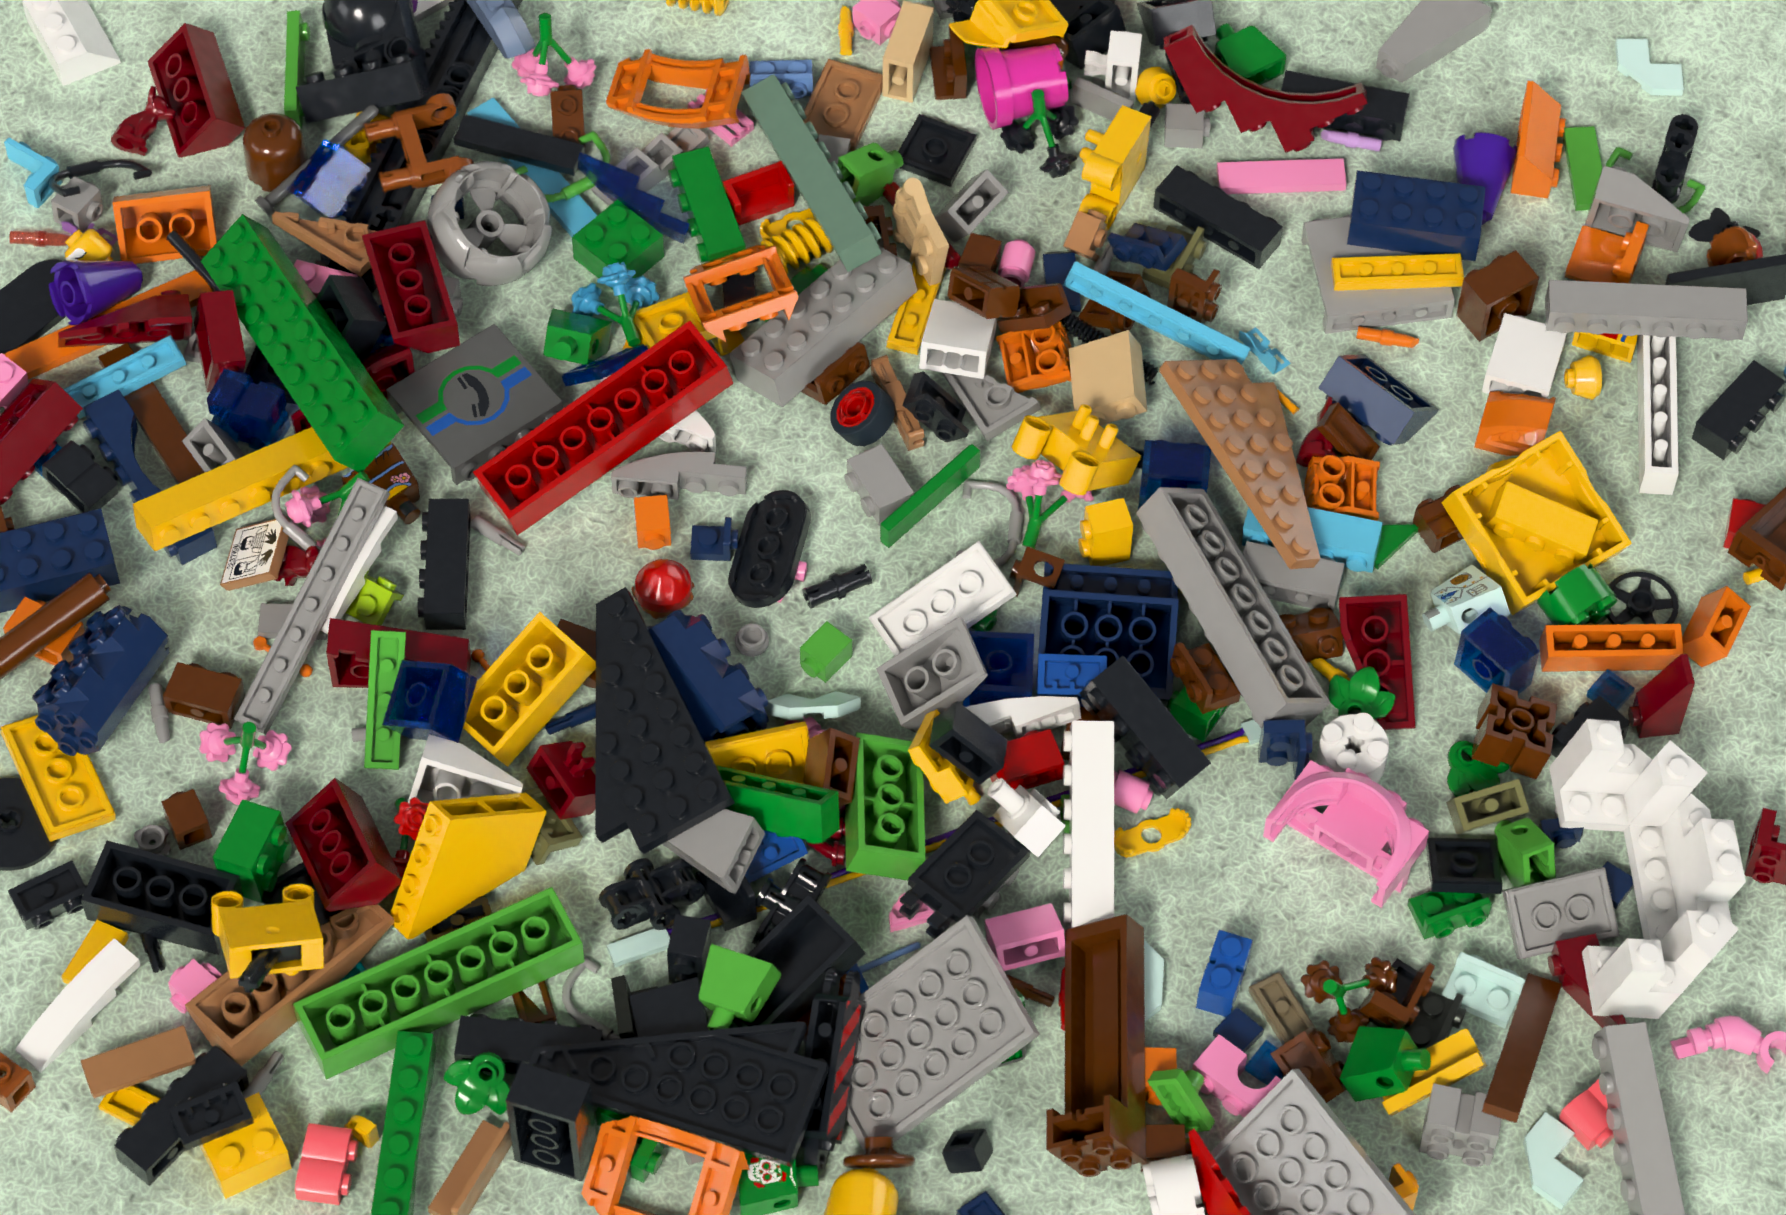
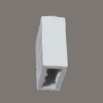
M934 299L921 343L919 369L984 379L995 339L997 318L986 319L956 302Z
M1505 313L1486 371L1482 392L1489 394V392L1500 391L1548 399L1567 333L1546 331V324L1529 320L1523 316Z

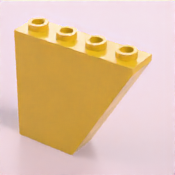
M527 793L430 801L390 915L394 918L392 925L405 938L413 939L453 915L478 897L484 896L525 871L547 811Z

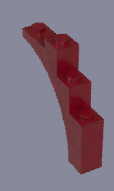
M1193 25L1164 37V49L1196 113L1203 110L1211 112L1220 107L1221 102L1225 101L1241 133L1247 130L1249 132L1260 130L1266 125V122L1270 121L1285 153L1292 150L1298 152L1309 147L1311 142L1315 140L1314 127H1326L1333 123L1336 117L1345 113L1353 115L1361 111L1364 105L1368 104L1367 93L1362 82L1340 90L1314 94L1288 93L1261 86L1240 76L1223 64L1205 45Z

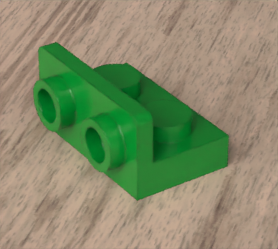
M1430 891L1408 899L1407 905L1425 940L1434 936L1437 939L1447 937L1455 929L1466 925L1469 928L1479 926L1489 917L1492 903L1489 897L1483 899L1480 893Z

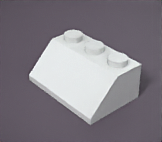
M22 0L27 22L63 86L121 63L87 0Z

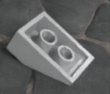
M1603 165L1585 225L1625 237L1626 232L1633 233L1636 222L1639 221L1649 224L1644 244L1678 252L1690 218L1637 175L1629 173L1620 167H1607Z
M958 617L876 668L900 725L917 733L927 713L936 709L942 713L955 702L962 703L988 676L962 617Z

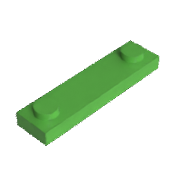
M300 10L287 11L284 113L286 116L294 119L300 128L303 129L304 114L296 86L304 82L305 41H310V28L308 22L303 23Z
M371 630L364 768L399 770L406 632Z

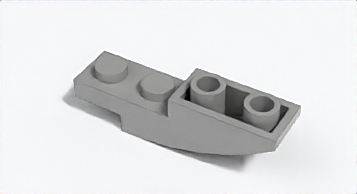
M715 452L661 454L644 458L613 470L611 474L612 493L626 498L667 495L668 500H678L680 489H687L693 493H701L703 491L719 492L725 496L746 495L747 467L716 464Z

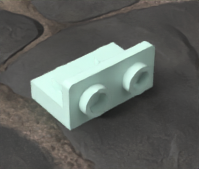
M1460 952L1442 996L1454 1000L1457 993L1464 995L1461 1007L1465 1008L1466 1012L1506 1029L1519 1001L1525 979L1519 977L1516 972L1510 969H1500L1487 963L1478 955H1468Z

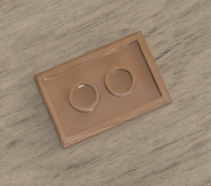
M828 59L804 109L807 119L803 120L804 123L810 121L818 136L826 135L850 139V151L856 150L881 96L883 74Z

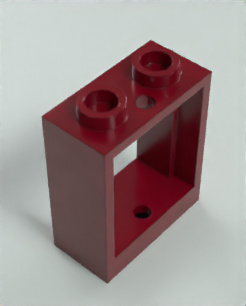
M233 290L200 293L194 318V327L206 391L227 394L239 388L246 364Z

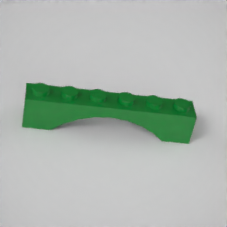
M398 1031L371 1215H414L420 1139L426 1104L432 1086L437 1052L433 1033Z

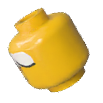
M90 228L83 233L77 229L65 241L69 246L64 254L66 260H113L110 256L112 246L95 229Z

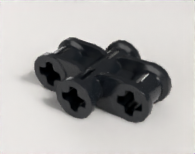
M1681 114L1672 118L1652 188L1671 204L1675 203L1679 198L1698 132L1697 121L1689 115Z
M801 857L783 889L774 885L773 879L768 878L756 898V906L758 908L764 906L770 912L757 930L752 943L757 946L806 896L810 895L817 902L826 889L832 874L829 872L824 874L806 864V859Z
M641 858L631 862L626 867L623 874L625 880L607 886L602 890L598 899L601 906L608 909L611 914L610 921L616 929H627L650 919L654 929L664 930L673 926L676 914L681 915L679 908L693 904L702 898L705 893V886L700 880L695 878L692 873L693 866L683 859L675 860L654 869L651 860Z

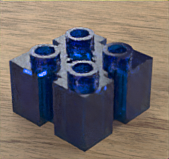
M323 139L309 158L311 160L304 170L301 169L287 191L318 214L334 219L336 216H341L347 209L349 201L346 198L352 189L358 191L364 186L368 179L366 174L371 168L342 146Z
M224 368L207 397L209 413L214 415L211 422L227 431L236 443L239 440L248 443L252 449L259 450L282 440L291 426L289 414L285 408L287 403L284 390L271 382L264 383L260 381L257 385L244 372H234Z

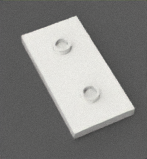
M978 541L871 615L869 619L894 656H897L958 617H962L967 628H970L1017 594L983 545Z

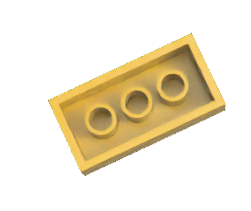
M539 612L448 715L495 758L508 767L596 669V661Z

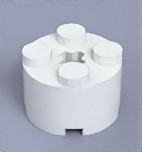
M1368 713L1348 714L1337 717L1323 728L1317 764L1326 765L1334 772H1345L1347 768H1350L1356 773L1360 772L1367 775L1372 781L1378 783L1386 766L1389 751L1388 737L1384 729Z
M1192 1154L1152 1161L1142 1165L1152 1215H1205Z

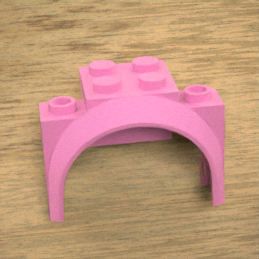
M1310 760L1276 807L1266 817L1263 837L1274 842L1284 827L1289 825L1378 879L1376 885L1379 889L1372 897L1371 902L1382 908L1394 890L1400 893L1408 883L1412 865L1426 848L1429 830L1420 821L1407 817L1405 813L1407 803L1397 793L1386 790L1378 783L1372 781L1367 775L1360 772L1356 773L1350 768H1347L1345 772H1334L1330 767L1319 765ZM1329 805L1323 814L1316 809L1317 806Z

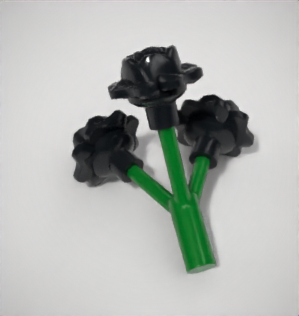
M1040 89L1034 90L1031 94L1034 112L1026 122L1023 121L1020 125L1017 121L1013 120L1011 125L1002 127L1003 132H1001L1000 137L1003 139L1006 148L1010 151L1023 154L1026 150H1033L1035 137L1030 133L1031 125L1036 119L1040 120L1049 145L1047 147L1049 157L1039 169L1040 171L1048 172L1052 178L1062 177L1072 171L1071 164L1077 160V156L1061 152L1059 145L1055 144L1053 136L1055 139L1061 140L1064 136L1074 134V126L1079 123L1078 118L1075 116V107L1067 106L1065 103V106L1047 110L1044 92Z

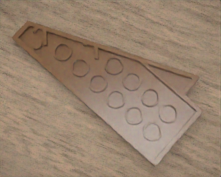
M1236 359L1165 361L1159 369L1160 373L1289 569L1314 568L1321 558L1292 450L1293 441L1288 434L1275 383H1252L1244 372L1243 366Z

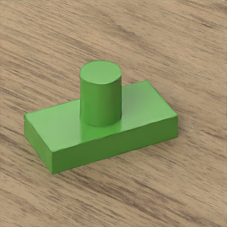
M1182 1068L1153 1071L1148 1079V1083L1174 1124H1185V1133L1193 1129L1196 1132L1211 1130L1215 1120L1198 1095L1205 1082L1204 1077L1195 1070L1184 1072Z

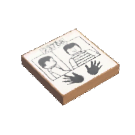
M276 519L236 529L220 586L225 590L230 591L278 579L289 536L283 532V527Z

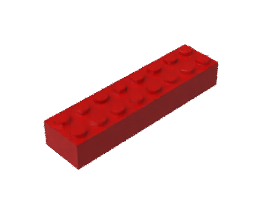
M689 320L477 468L473 473L481 489L518 536L733 385L728 367Z

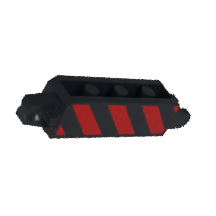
M829 968L825 976L822 994L817 993L812 1002L804 1056L828 1063L829 1071L803 1136L801 1147L805 1148L803 1165H817L818 1169H825L828 1152L834 1150L835 1144L842 1145L863 1002L858 1000L861 975L860 972L854 970L847 972L843 996H838L840 973L838 969Z

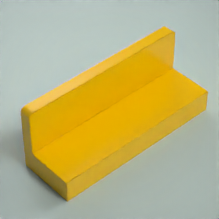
M1463 1029L1427 1048L1431 1057L1429 1069L1415 1071L1409 1088L1405 1092L1382 1097L1384 1100L1382 1104L1388 1115L1393 1116L1430 1097L1433 1083L1451 1086L1488 1066L1468 1029Z

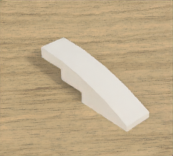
M387 506L383 507L320 631L328 634L330 618L341 619L365 585L364 575L382 551L380 543L398 519L397 511Z
M1036 696L1010 698L966 707L1000 735L1013 731L1016 739L1023 737L1030 731L1054 729L1070 723L1072 720L1081 719L1080 704L1077 697Z
M114 938L61 991L15 1048V1051L41 1073L92 1026L91 1019L117 996L115 989L141 966L139 959Z

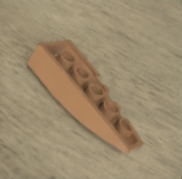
M379 904L346 909L331 916L330 922L320 926L323 936L324 968L299 971L294 976H289L285 973L268 974L261 985L254 989L252 993L245 992L244 987L238 984L239 978H230L227 971L186 1003V1010L212 1047L217 1046L240 1066H243L297 1022L293 1003L339 983L394 923V918Z

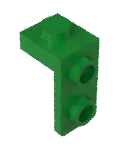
M597 1108L595 1111L597 1125L599 1126L609 1121L627 1118V1116L602 1108ZM638 1136L636 1143H639L640 1146L630 1162L631 1178L645 1183L650 1173L655 1175L662 1163L663 1155L661 1152L664 1149V1144Z

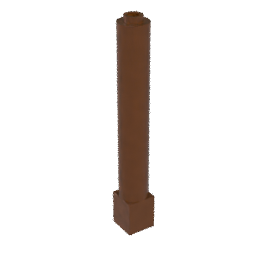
M90 572L0 637V680L110 600L107 593L111 591V588L100 574L93 577Z

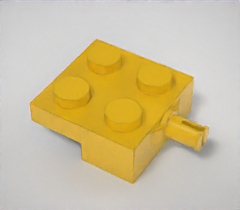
M936 709L927 713L908 749L912 761L921 768L928 778L932 789L939 793L946 804L963 796L969 805L976 804L981 799V795L973 787L974 780L929 746L933 721L940 712Z

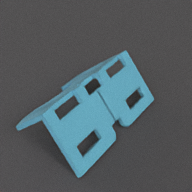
M1256 327L1247 333L1239 331L1241 342L1251 348L1250 351L1259 358L1273 375L1291 364L1277 348L1272 350L1269 348L1270 341ZM1257 333L1263 341L1260 342L1253 334ZM1278 355L1285 363L1281 364L1274 356Z

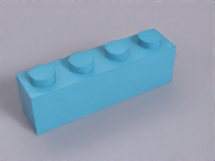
M1248 507L1243 526L1242 546H1245L1246 541L1254 543L1263 542L1271 547H1275ZM1307 507L1320 558H1331L1336 562L1344 563V567L1355 572L1365 571L1373 573L1383 522Z

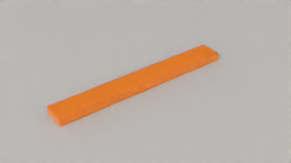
M194 270L116 304L92 319L155 295H161L162 292L168 290H177L181 294H188L190 307L192 308L198 305L200 293L212 292L208 283ZM68 325L4 353V355L26 371L29 380L106 345L58 348V332L76 326Z

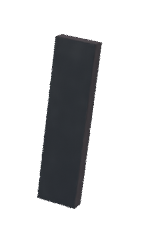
M464 114L454 136V145L572 176L575 175L585 152L584 145L466 114Z

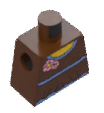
M392 443L376 456L364 472L370 478L369 483L383 488L390 493L384 506L397 511V515L405 524H411L421 513L414 504L420 499L419 486L396 446ZM352 470L342 477L343 486L358 472Z

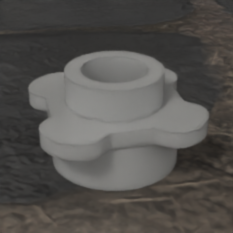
M148 825L135 832L134 838L138 842V849L168 856L171 852V848L167 844L166 838L169 835V831L166 827ZM150 841L156 842L154 845L149 844Z

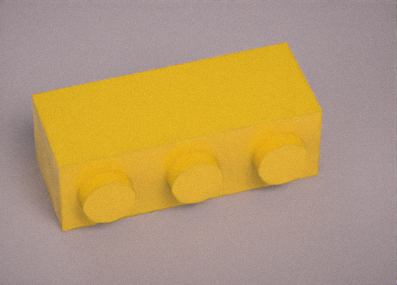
M1507 481L1496 491L1484 526L1493 529V532L1500 537L1514 538L1524 542V546L1528 549L1550 553L1561 563L1576 565L1587 556L1599 520Z

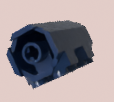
M120 605L105 614L101 611L96 612L86 622L88 628L85 632L77 637L68 647V650L73 654V660L69 663L66 660H62L56 664L50 672L52 677L47 684L41 686L34 693L32 698L37 703L38 708L35 724L58 743V747L63 753L75 756L77 752L87 755L100 751L170 653L169 647L165 648L168 642V635L150 616L141 613L138 618L130 615L133 609L126 606L121 607Z
M676 610L669 614L664 621L655 626L647 627L704 742L751 733L757 729L759 731L765 730L767 728L769 718L764 707L769 703L765 693L759 687L754 688L749 681L750 677L747 670L741 663H737L734 666L728 663L726 658L731 656L729 647L722 638L717 639L712 633L711 624L704 614L695 617L685 615L682 610Z

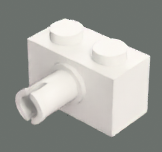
M1003 778L995 780L989 787L987 794L1001 805L992 816L1037 857L1065 828V825L1057 818L1061 812L1035 788L1030 793L1021 785L1014 790Z

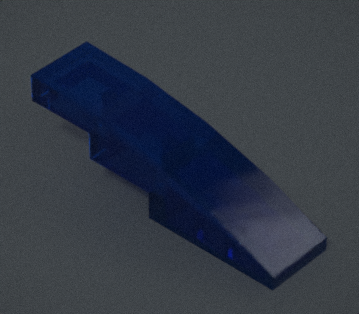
M582 152L580 153L577 167L604 195L613 202L618 199L657 231L684 244L690 224L662 213L665 200L639 190L640 176Z

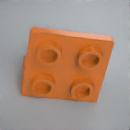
M1637 221L1633 233L1626 232L1625 237L1586 225L1582 226L1566 268L1565 277L1575 281L1631 283L1644 247L1649 224Z

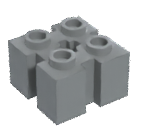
M1433 1083L1425 1112L1419 1152L1427 1153L1429 1157L1437 1160L1447 1159L1450 1154L1462 1157L1463 1163L1469 1166H1490L1494 1148L1499 1137L1501 1118L1482 1112L1487 1094L1476 1092L1475 1095L1461 1093L1462 1089Z

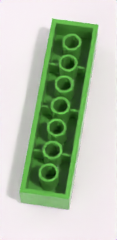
M550 887L293 1003L297 1023L327 1080L395 1049L398 1031L430 1033L460 1019L461 1015L467 1016L585 962L583 943L553 887Z

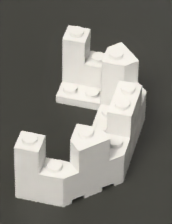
M1587 719L1549 766L1560 828L1584 827V829L1624 832L1643 939L1627 938L1620 947L1587 945L1582 951L1593 1016L1624 1015V1017L1659 1019L1738 931V928L1732 923L1728 902L1746 881L1734 821L1712 819L1710 809L1691 794L1708 772L1671 740L1652 760L1635 744L1623 743L1619 721Z

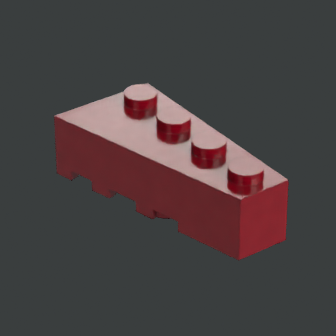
M330 618L326 655L332 687L368 688L371 630L406 632L403 689L469 690L471 666L469 639Z

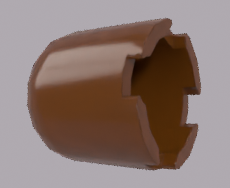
M268 113L255 118L246 127L243 137V148L249 180L261 186L262 190L272 192L308 160L302 130L294 119L284 114Z

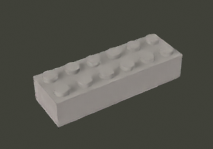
M880 246L882 254L850 272H847L843 263L839 260L798 295V300L790 320L787 319L783 310H780L776 317L769 319L729 353L737 380L781 407L785 406L809 382L811 383L823 373L824 369L838 360L849 348H852L917 292L911 264Z

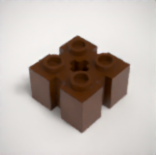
M1492 683L1478 708L1476 729H1479L1474 738L1471 759L1498 767L1500 762L1510 764L1511 772L1537 779L1551 756L1553 734L1550 731L1555 725L1557 704L1531 696L1529 701L1518 698V691Z

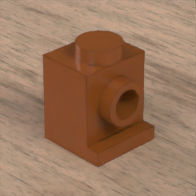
M0 1052V1077L4 1072L6 1073L4 1077L0 1078V1105L12 1113L36 1086L29 1070L21 1068Z

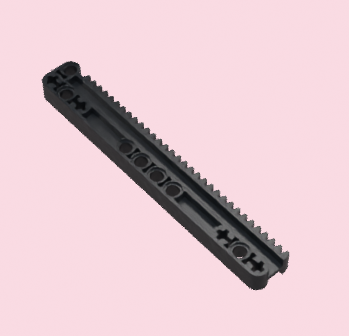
M454 0V2L449 3L450 11L444 12L445 20H440V30H435V39H430V48L425 49L426 59L424 67L432 92L421 99L404 102L395 107L396 111L425 105L429 98L437 94L445 93L453 97L457 109L453 117L444 121L445 124L417 130L427 163L443 158L498 50V47L466 0ZM523 0L511 1L518 10ZM443 106L442 108H439L435 111L443 110L447 108V106ZM396 136L381 139V143L376 144V153H371V162L366 163V172L361 173L362 182H356L355 184L357 192H351V201H347L345 204L346 211H341L340 213L341 220L350 224H368L369 230L381 231L410 223L428 186L419 189L407 186L383 192L379 173L404 168L407 164L400 139H397ZM320 253L321 260L315 261L317 265L355 274ZM370 268L362 277L370 292L373 293L377 286L372 269Z

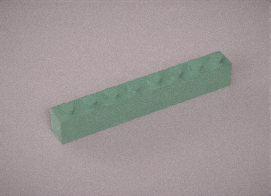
M775 74L742 91L741 93L751 113L780 161H782L789 176L847 272L882 254L876 242L881 239L879 232L873 222L866 224L864 221L869 217L860 201L855 204L852 200L856 196L847 181L844 183L840 182V179L844 177L836 162L829 163L827 161L831 158L828 149L823 141L816 143L815 140L819 136L810 121L804 123L803 120L807 119V116L799 102L792 104L791 101L795 97L786 82L780 84Z

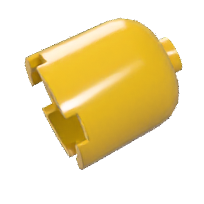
M875 1169L849 1170L841 1174L834 1181L824 1215H896L898 1191L890 1179Z

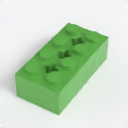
M856 732L855 737L860 738L853 797L852 802L845 805L846 871L908 880L926 860L923 771L914 764L908 752L912 741Z

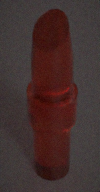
M36 230L34 232L10 231L9 241L11 244H28L35 247L67 246L65 241L70 236Z

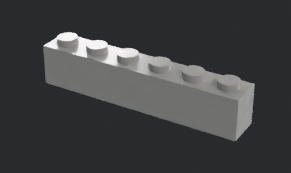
M1549 280L1545 296L1546 331H1557L1560 333L1585 332L1595 335L1603 333L1623 334L1625 336L1651 335L1661 338L1669 336L1689 337L1691 339L1716 338L1726 341L1734 339L1743 340L1748 322L1746 289Z
M1646 1022L1605 1026L1594 1034L1592 1051L1595 1059L1599 1060L1601 1070L1599 1086L1602 1094L1606 1095L1608 1104L1606 1121L1609 1129L1613 1130L1614 1134L1613 1156L1616 1164L1621 1169L1623 1180L1620 1184L1622 1198L1624 1201H1627L1630 1215H1685Z

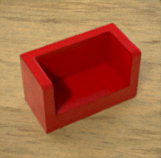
M782 161L723 181V187L738 226L794 206V183Z

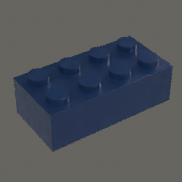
M1357 170L1347 245L1423 255L1461 253V260L1476 261L1481 235L1485 187Z
M101 509L0 533V613L15 610L24 597L33 601H51L89 572L93 577L100 574L108 586L120 584Z

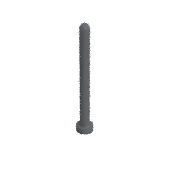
M374 104L369 105L265 198L261 195L254 200L257 205L270 217L275 213L273 207L363 129V123L371 122L378 115L379 109Z

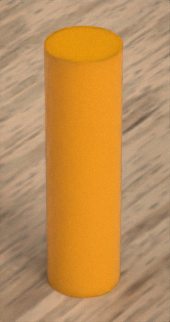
M1277 390L1280 403L1291 413L1295 414L1298 412L1299 408L1282 392Z

